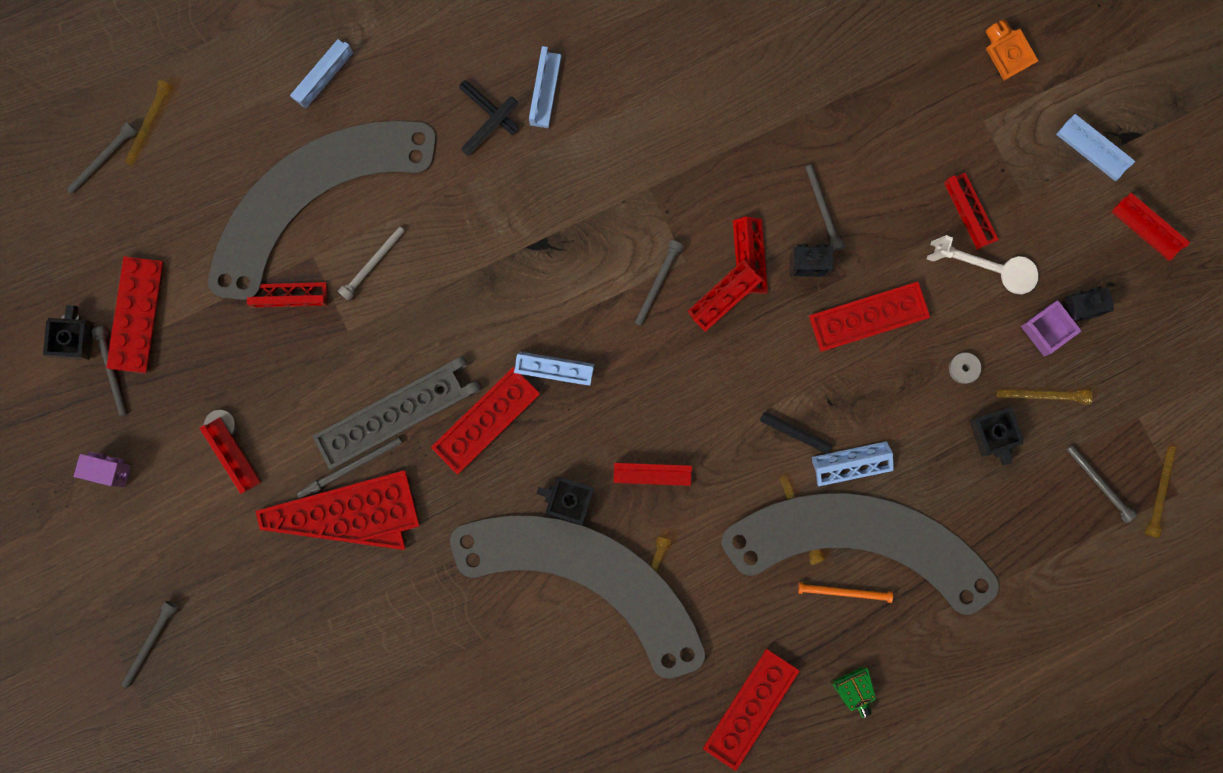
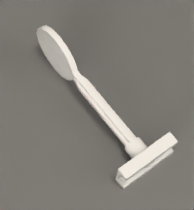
M945 235L931 241L930 245L935 246L933 254L927 256V260L936 261L944 257H953L1001 274L1003 285L1014 294L1028 293L1035 288L1038 282L1037 268L1026 257L1018 256L1011 258L1003 266L956 250L951 246L953 237Z

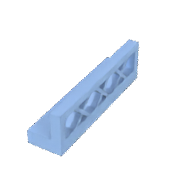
M337 39L292 92L291 98L306 109L353 54L349 44L346 42L342 43Z
M544 46L541 49L529 121L532 126L549 128L561 54L548 52V47Z
M1076 114L1067 120L1056 134L1114 181H1117L1125 170L1135 162Z
M519 352L516 358L514 373L590 386L595 364Z
M887 441L812 457L817 485L823 486L893 471V453ZM888 460V465L878 466L881 461ZM862 465H869L866 470H859ZM843 469H850L847 474H840ZM831 473L828 478L821 479V474Z

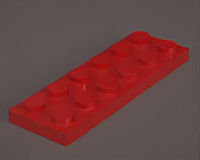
M123 257L106 365L107 369L147 374L164 265L163 261Z
M915 282L815 313L808 317L819 350L824 352L929 319L930 315L919 282Z
M514 367L431 446L436 454L457 475L540 396V393L521 374L514 373Z
M765 649L702 749L736 771L798 675L799 670L768 649Z

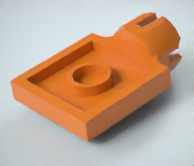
M1005 19L991 25L986 30V34L991 41V45L986 50L1004 81L1038 62L1021 29L1012 30Z

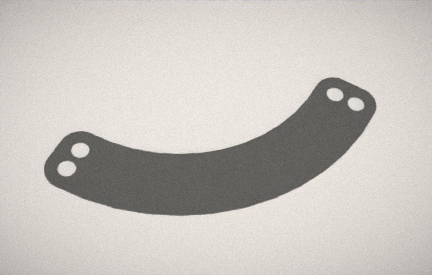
M389 121L368 123L348 127L322 136L283 158L248 191L222 232L208 276V286L211 292L219 297L246 300L247 297L255 296L259 291L264 268L276 241L289 222L306 205L327 190L361 176L387 172H423L430 166L433 159L435 133L433 129L422 122ZM417 132L425 135V142L421 145H415L412 142V136ZM413 150H419L423 155L422 160L418 163H413L409 160V154ZM222 274L231 276L232 282L228 287H221L218 284V279ZM242 276L250 279V286L245 290L237 287V280Z
M843 493L817 494L793 498L770 505L748 515L730 526L722 536L723 550L737 570L748 576L757 575L775 563L803 552L824 548H851L881 554L909 567L932 584L952 608L963 615H971L979 611L996 597L999 590L998 580L992 571L967 544L951 531L918 511L895 502L871 496ZM742 535L745 537L746 545L744 548L736 549L733 546L732 539L734 536ZM747 551H754L757 554L758 560L754 565H747L744 562L743 556ZM978 579L987 581L988 590L985 593H979L975 590L974 585ZM963 590H969L973 594V601L970 604L966 605L960 601L959 595Z
M506 516L484 519L461 525L453 531L450 538V546L457 568L463 575L476 578L495 572L532 570L568 578L599 594L627 620L644 646L653 670L660 677L667 679L675 678L693 672L703 664L705 658L704 648L696 628L680 600L649 564L608 536L585 526L560 519L538 516ZM471 535L474 538L472 548L465 549L461 546L460 540L462 536ZM470 553H476L480 557V563L477 567L467 565L466 558ZM685 647H689L694 651V658L690 662H685L680 658V652ZM667 653L674 655L676 658V663L671 668L664 667L661 662L663 655Z

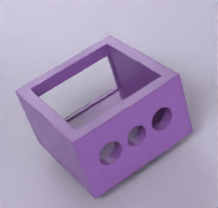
M1058 300L1021 325L1043 356L1053 353L1081 332L1080 328Z
M88 452L87 455H79L73 477L108 486L125 487L131 465L125 464L126 460Z

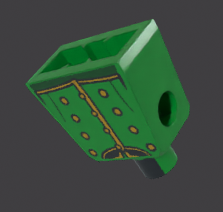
M863 666L831 681V685L850 711L858 708L862 718L872 714L868 703L876 700L869 671L866 667Z

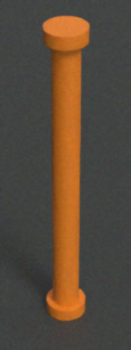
M803 582L798 584V594L807 592L886 600L887 603H892L893 601L892 591L884 593L805 585Z

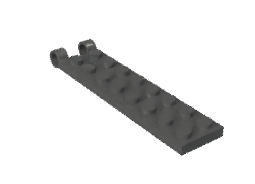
M465 357L456 358L450 363L313 435L312 437L329 470L335 469L481 391L482 389L478 381H474L461 388L454 374L455 371L468 366ZM439 386L444 387L443 393H438L437 389Z

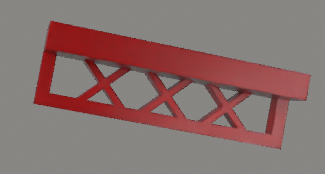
M966 173L948 178L944 185L976 249L979 250L998 241L999 239ZM963 179L966 185L964 191L962 190L958 180ZM965 196L973 199L974 204L972 208ZM974 213L981 216V225H979ZM982 230L989 232L992 239L987 241Z
M1132 193L1123 197L1111 211L1168 261L1172 260L1181 249L1190 244L1186 238Z
M746 216L733 220L736 266L745 260L762 279L760 282L761 289L756 286L748 294L768 293L762 219ZM752 223H756V232L752 229ZM754 242L757 244V251L754 248ZM756 260L759 263V269L755 266Z
M743 260L688 310V313L706 332L756 287L762 279Z
M327 283L260 284L259 289H264L268 294L265 297H256V295L247 297V305L252 308L327 306ZM315 287H322V295H311L310 292ZM278 288H282L287 292L284 296L273 295ZM296 288H302L305 291L302 296H293L291 294Z
M221 417L199 428L240 494L261 483L260 478Z
M614 463V483L691 486L692 466Z

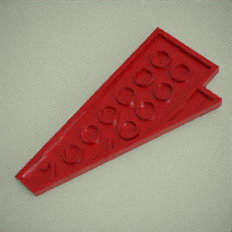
M406 470L255 511L260 530L399 550L406 549L402 531L420 527Z

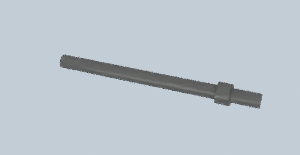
M399 437L393 439L319 481L315 480L309 483L310 486L297 492V496L301 499L313 492H319L325 485L402 444V441Z

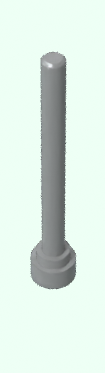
M399 226L348 285L342 286L337 292L350 301L354 296V289L401 237L405 229Z

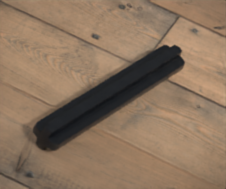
M467 80L460 84V89L490 116L498 110L494 104ZM508 117L500 123L511 135H514L519 130L518 126Z
M510 96L461 148L464 154L470 156L518 105V101L513 96Z
M764 412L760 418L762 423L825 454H828L831 450V443L768 412Z

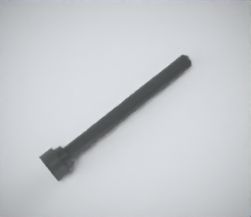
M125 122L121 127V133L67 187V190L70 193H74L127 138H133L138 131L128 122Z
M807 165L805 168L830 236L829 247H833V252L845 248L844 241L840 236H837L813 165Z
M675 240L670 241L668 245L669 253L635 320V324L639 326L642 325L675 256H678L684 248V245Z
M100 326L91 329L93 338L99 342L106 367L109 353L106 341L108 330L106 326ZM106 368L119 416H125L127 411L115 370Z
M1073 445L1067 448L1070 455L1119 509L1120 518L1125 523L1133 520L1138 513L1133 508L1126 507Z
M166 600L163 602L160 612L161 616L122 681L121 685L123 687H129L167 619L177 612L179 607L176 604Z

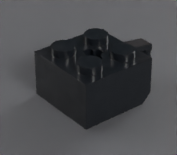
M797 244V247H794L790 253V277H828L833 271V247H828L827 244H818L816 247H809L808 244Z
M1101 286L1091 288L1086 292L1077 291L1071 293V295L1064 297V301L1060 302L1074 322L1100 317L1114 311L1109 288L1102 289Z
M66 305L65 315H62V318H48L46 321L43 355L50 358L90 360L91 329H93L94 323L88 320H81V316H78L77 306Z
M1012 407L969 420L982 457L994 454L995 458L999 457L1002 466L1013 463L1010 455L1013 452L1012 447L1023 444V437ZM996 429L999 430V433L997 435L994 434V431Z
M557 476L554 486L550 485L549 489L538 487L536 494L546 497L544 501L548 503L546 514L583 525L595 488ZM569 495H572L575 504L567 506L565 498H569Z

